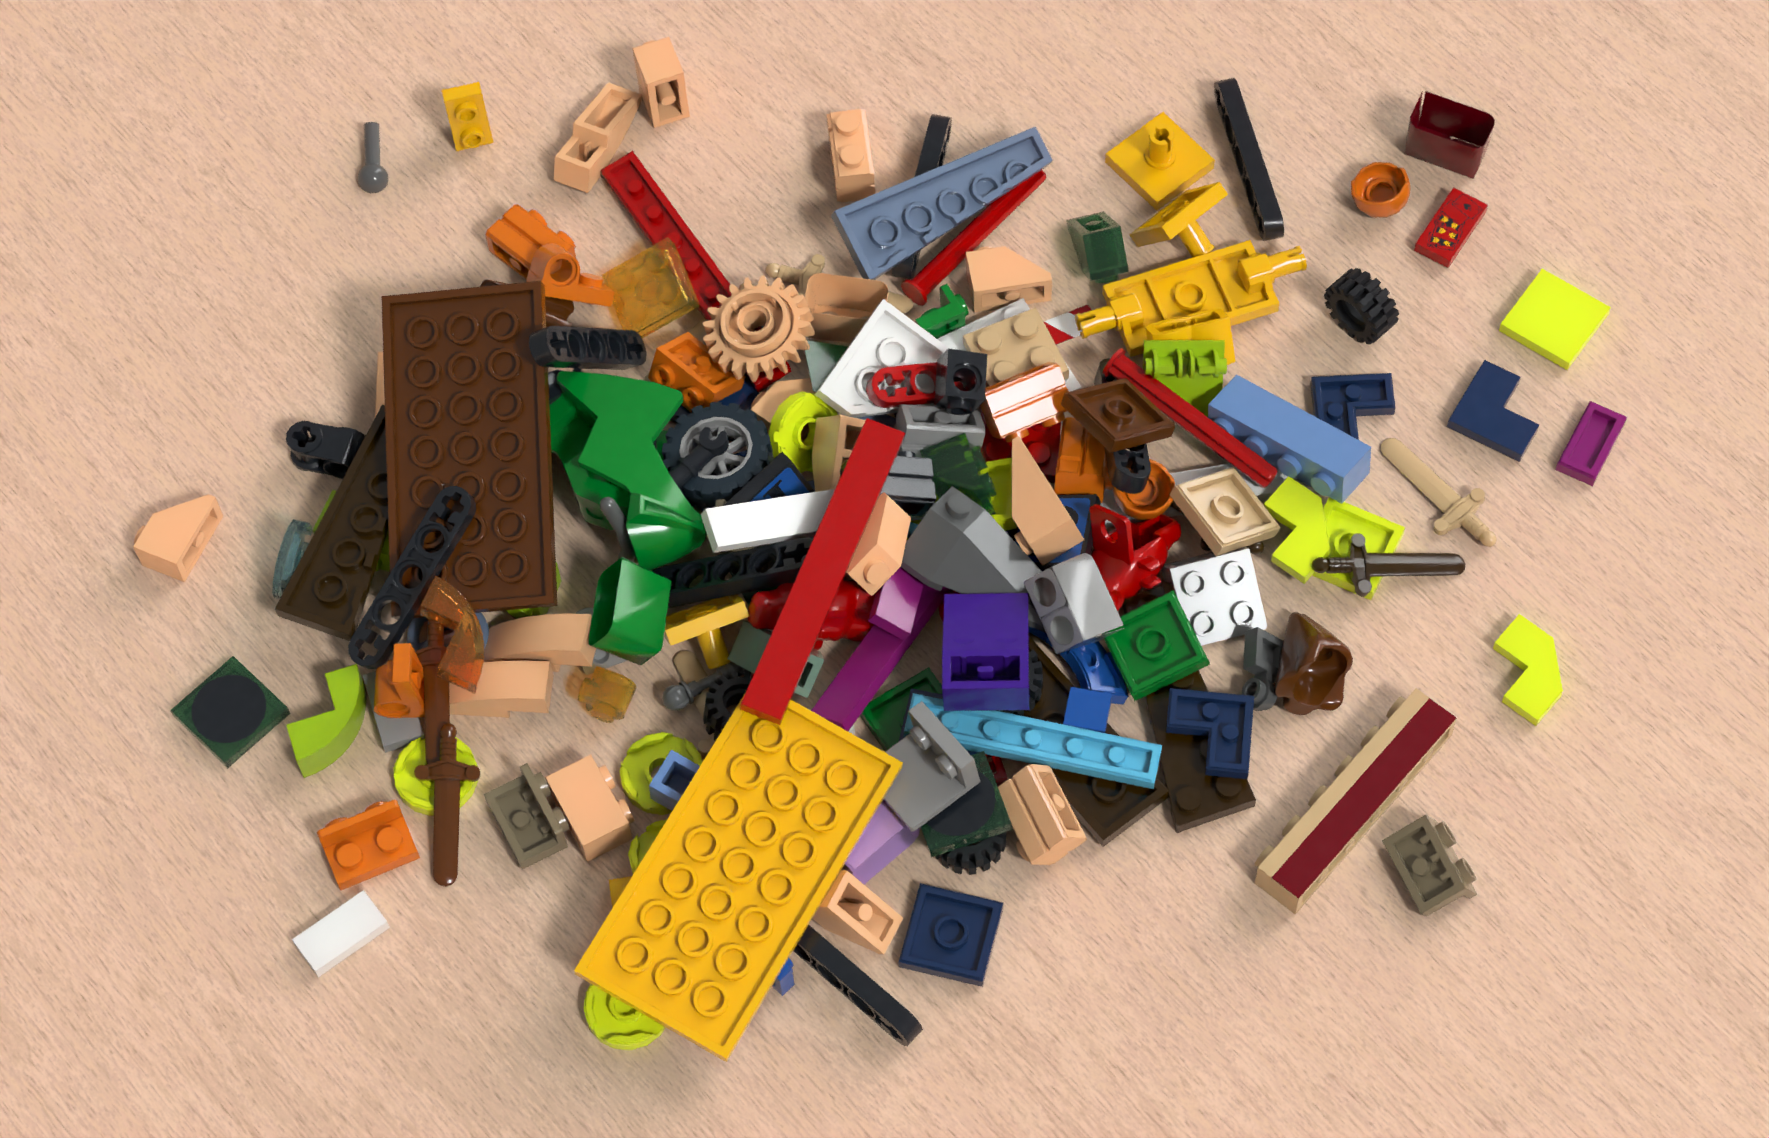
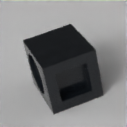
M948 348L937 360L934 407L947 408V412L954 415H968L974 412L985 401L988 354ZM953 377L961 378L966 383L968 391L958 389L954 384Z

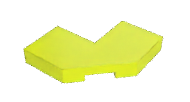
M1288 476L1264 503V507L1273 518L1292 530L1289 536L1272 554L1271 562L1305 584L1315 572L1312 568L1313 560L1318 557H1328L1330 546L1322 498Z
M1519 614L1494 642L1493 649L1524 671L1505 693L1502 702L1537 726L1561 698L1563 689L1553 637Z

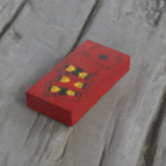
M1453 187L1415 243L1414 251L1449 268L1487 212L1488 204Z

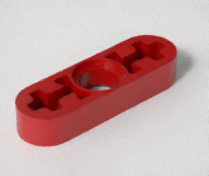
M937 362L885 367L878 370L869 379L866 386L869 400L881 408L899 407V404L920 405L934 403ZM926 374L930 376L934 382V391L929 394L919 391L915 385L916 375ZM884 379H886V383L889 386L900 385L905 380L904 387L895 389L889 396L886 390H879L878 386ZM954 382L958 389L968 391L967 386L964 388L962 382Z

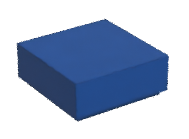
M1070 687L1063 725L1106 733L1112 694Z

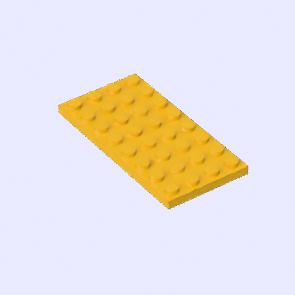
M744 696L742 697L574 970L575 975L725 1062L728 1061L903 767V762L793 700L790 701L783 720L778 725L740 710Z

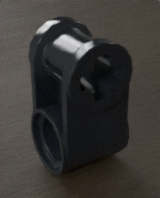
M300 421L289 428L286 433V442L291 450L292 462L298 469L343 479L366 435L348 427L338 428L310 421Z

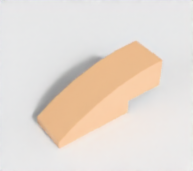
M608 82L573 123L572 137L556 154L554 181L588 193L601 177L600 170L608 166L623 141L641 104L642 94Z
M571 613L544 614L522 617L492 626L489 630L488 641L481 663L520 660L550 661L553 672H559L561 665L592 667L596 648L590 646L588 642L592 616L590 614Z
M494 661L449 667L450 714L509 718L510 711L549 713L554 677L550 661Z

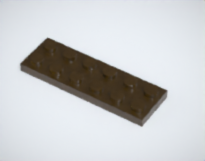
M1029 636V652L1034 650L1038 655V661H1041L1043 688H1041L1040 700H1035V708L1030 712L1024 710V716L1063 724L1070 687L1075 686ZM1107 723L1106 734L1119 736ZM1051 768L1075 816L1103 847L1169 798V790L1157 777L1154 789Z

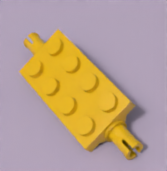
M1251 240L1105 284L1103 285L1102 294L1107 306L1075 314L1076 326L1078 331L1082 330L1080 332L1082 339L1115 328L1116 331H1119L1129 356L1143 354L1144 340H1147L1145 326L1158 321L1183 318L1205 310L1222 309L1229 316L1230 325L1233 326L1278 312L1280 303L1272 283H1274L1275 278L1306 270V258L1304 253L1299 255L1302 252L1300 246L1267 256L1266 253L1259 254L1256 253Z

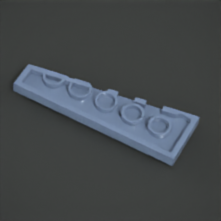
M1035 126L837 209L831 217L862 278L876 280L1049 166L1053 159Z

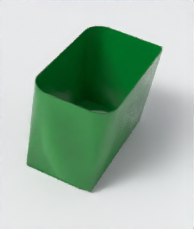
M623 557L603 571L597 583L589 633V645L638 665H643L658 654L663 647L672 581Z

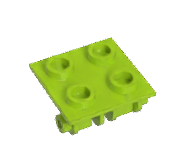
M1144 340V373L1152 375L1153 378L1159 380L1208 417V404L1223 389V374L1227 373V359L1224 358L1225 340Z

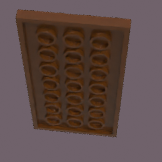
M541 281L381 296L390 573L435 498L443 489L449 486L461 487L473 496L476 502V512L472 521L413 618L427 617L429 612L434 609L441 611L443 616L558 606L548 367L539 366L535 362L529 347L530 334L546 328L545 285ZM460 499L458 501L450 500L447 504V507L451 509V514L454 511L461 513L464 509ZM440 517L437 518V523L452 531L454 526L447 522L449 517L446 522ZM439 531L429 533L424 540V548L429 553L439 551L444 544V536ZM410 567L404 572L402 577L404 587L412 589L421 583L423 579L421 569L419 567ZM393 602L391 603V617L398 620L401 616V608L398 603Z

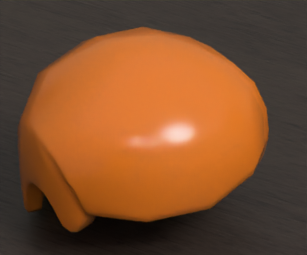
M1374 162L1361 168L1356 177L1351 181V193L1355 205L1370 217L1387 218L1399 213L1407 204L1410 196L1411 186L1405 169L1398 168L1389 162Z
M1149 459L1150 475L1142 492L1129 494L1113 486L1114 500L1124 514L1136 520H1148L1160 516L1170 507L1173 501L1169 494L1175 487L1174 478L1162 464Z

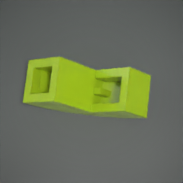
M357 664L325 673L335 710L286 725L297 764L304 778L318 773L340 758L353 743L360 731L366 711V690Z

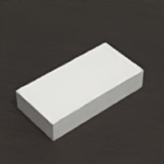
M363 890L293 938L292 941L315 974L320 977L390 927L387 920Z

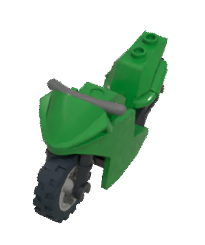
M574 368L573 371L555 370L548 373L551 453H555L562 461L583 519L591 524L616 532L621 548L618 560L623 557L634 562L635 558H637L639 566L652 570L676 561L700 547L707 533L701 514L693 508L695 506L700 509H707V506L715 507L716 500L725 499L728 502L774 459L770 437L762 420L757 421L756 414L748 408L744 411L738 404L729 403V406L722 405L721 402H712L709 407L702 408V405L696 406L691 409L692 413L687 416L685 414L681 415L676 420L677 425L674 428L670 427L666 431L663 429L683 403V394L679 390L650 381L608 374L585 373L581 368ZM728 437H732L736 440L729 443ZM745 446L748 449L746 457L733 454Z

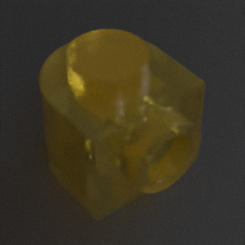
M596 666L592 678L586 677L583 680L578 693V701L586 704L587 711L594 718L606 723H613L614 719H624L637 686L629 678L619 673Z

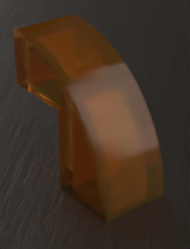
M435 576L421 604L420 615L455 631L438 666L437 677L475 694L480 683L484 661V640L479 620L465 597L448 582Z

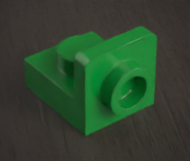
M948 284L939 287L941 308L929 309L921 317L915 319L916 324L936 339L965 326V316L969 314L963 297L959 293L954 295Z

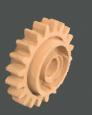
M765 275L760 277L757 286H753L750 279L745 278L744 289L739 290L735 285H729L731 297L727 298L718 294L716 297L721 307H709L707 309L712 319L703 322V327L708 334L703 337L707 348L710 349L708 352L713 362H718L722 372L727 373L732 369L737 380H740L745 372H748L751 381L756 382L759 373L764 371L769 380H772L774 368L778 367L780 371L786 374L788 372L785 363L787 360L796 363L801 362L796 351L797 349H810L806 337L814 335V330L810 323L814 320L811 310L808 308L804 295H799L793 284L785 288L781 278L775 279L771 286H769ZM764 326L762 329L753 332L755 328Z

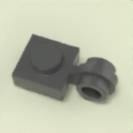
M1259 627L1245 631L1243 669L1254 674V678L1249 679L1244 684L1242 695L1254 696L1253 710L1255 711L1268 710L1276 702L1277 696L1273 683L1276 682L1283 640Z

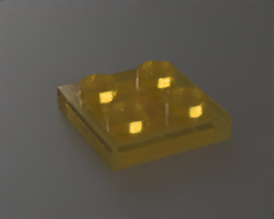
M668 237L601 275L604 284L615 292L612 304L622 329L636 331L641 338L648 336L700 306L677 248Z

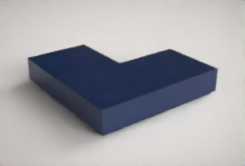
M1484 360L1449 418L1447 427L1520 462L1538 432L1539 424L1505 408L1519 385L1521 377Z
M1392 373L1311 377L1310 386L1314 416L1358 440L1356 416L1395 414L1396 406Z
M1170 688L1166 733L1208 737L1205 775L1248 779L1254 696Z

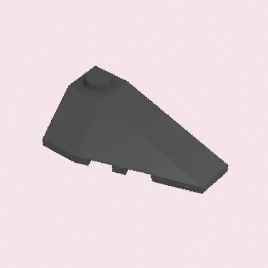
M953 486L928 510L907 540L901 568L925 585L939 591L944 586L961 594L1028 593L1024 581L1042 572L984 508ZM1028 593L1029 627L1046 633Z

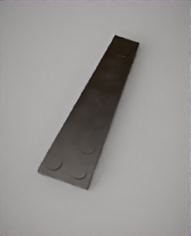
M384 405L378 411L275 607L279 617L347 641L351 640L358 627L389 529Z
M1159 586L1125 599L1123 602L1124 613L1126 614L1165 595L1163 587ZM1198 670L1145 696L1148 707L1147 712L1156 744L1162 745L1159 762L1161 763L1165 787L1169 790L1168 802L1176 832L1179 833L1255 807L1256 798L1247 779L1205 775L1207 736L1166 733L1170 688L1208 692L1200 671Z

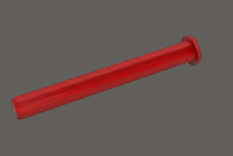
M1041 170L988 205L912 280L905 279L901 283V288L905 295L919 306L925 305L927 303V295L966 258V252L973 251L1046 180V173Z
M1120 348L1110 358L1102 372L1103 375L1109 376L1111 374L1117 380L1127 378L1169 419L1260 487L1266 488L1272 483L1277 475V468L1159 380L1153 378L1152 375L1145 374L1144 369L1125 356L1126 351L1123 348Z

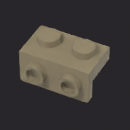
M528 763L520 766L522 776L484 794L486 802L522 870L567 848L564 832L570 829L560 807L558 806L554 809L550 807L546 797L552 794L542 773L539 772L534 775Z

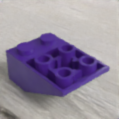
M1028 593L944 594L942 694L944 711L1029 710Z

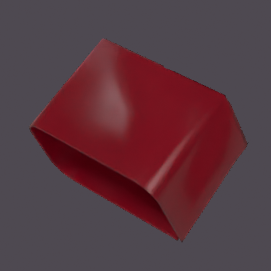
M1422 91L1410 116L1405 155L1474 179L1488 149L1495 124L1493 116L1487 112L1425 91L1421 110Z

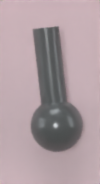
M367 122L364 124L365 166L358 173V184L367 193H378L387 186L389 178L387 171L380 165L379 123Z

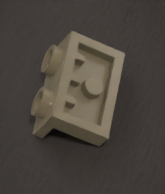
M1424 815L1382 840L1416 906L1425 917L1463 895L1469 899L1477 895L1472 885V882L1476 880V876L1468 862L1464 858L1458 859L1452 848L1456 844V839L1444 821L1438 823L1428 815Z

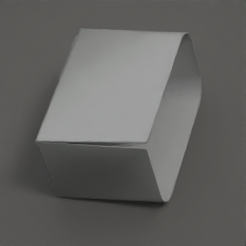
M1087 553L1080 554L1024 581L1056 655L1100 641L1122 630L1118 629L1105 633L1124 624L1091 555Z

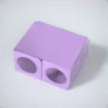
M883 800L841 870H847L861 883L866 884L917 839L919 829L910 831Z

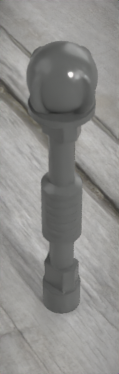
M731 661L717 668L716 673L697 682L694 680L687 684L682 680L679 682V685H671L664 690L662 695L663 704L672 711L681 710L687 704L694 703V697L701 694L702 690L709 688L712 682L717 684L719 676L724 674L729 680L731 671H737L738 676L744 674V670H748Z

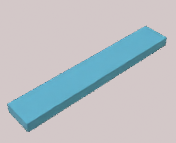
M914 693L912 695L909 710L923 701L966 750L1030 764L1048 765L1054 769L1154 789L1162 745L996 710L944 711L943 699ZM909 712L904 728V737L909 735V730L913 728Z

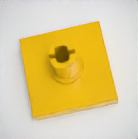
M1161 112L1105 154V163L1156 211L1213 170L1215 159L1164 112Z
M1220 182L1186 190L1129 235L1137 247L1171 240L1178 235L1192 258L1209 253L1214 249V246L1196 219L1225 198L1228 193Z
M738 594L711 599L667 615L664 637L670 646L697 637L708 669H713L730 662L728 660L729 653L720 627L750 616L744 600Z

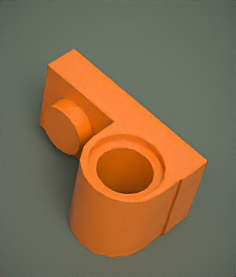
M554 243L545 244L533 256L526 282L541 281L545 285L546 297L608 307L612 306L615 292L603 283L602 277L589 273H580L578 260L561 246ZM562 259L561 268L557 272L550 274L551 265L556 260Z
M411 643L394 644L393 660H388L387 664L376 669L374 712L380 716L387 718L425 717L424 672Z

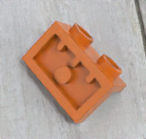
M686 332L656 348L648 378L652 382L679 390L683 394V403L681 405L692 413L691 409L696 406L702 405V408L709 407L710 403L719 402L742 389L746 376L737 380L732 369L727 373L722 372L718 362H713L708 352L710 349L692 334Z
M397 800L376 802L368 806L365 812L350 818L341 817L334 819L325 828L317 831L340 891L420 858Z

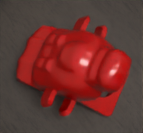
M1094 504L1090 507L1094 547L1091 556L1095 560L1118 611L1124 600L1135 596L1142 587L1150 589L1162 582L1156 575L1166 563L1168 550L1180 539L1181 527L1176 520L1162 514L1154 519L1131 523L1127 517ZM1105 520L1110 521L1116 529L1107 532Z
M843 580L813 649H821L823 641L827 640L837 641L845 638L851 641L862 642L874 625L868 619L875 594L871 596L855 580ZM785 583L779 585L777 589L754 594L748 608L749 623L756 629L774 630L794 583Z

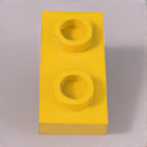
M480 82L441 90L456 151L494 143Z

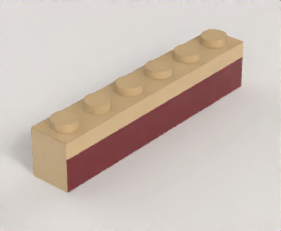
M1417 688L1407 699L1401 696L1393 703L1386 715L1389 719L1381 728L1375 725L1369 730L1361 742L1362 750L1355 758L1348 755L1340 763L1334 774L1337 778L1328 788L1325 785H1321L1308 802L1309 810L1302 817L1295 815L1283 829L1281 835L1284 838L1275 848L1272 845H1268L1255 862V866H1257L1255 884L1295 915L1452 736L1457 718Z

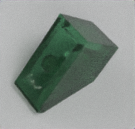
M1104 211L1066 220L1082 272L1091 281L1108 283L1119 278L1118 274L1129 272L1121 226Z

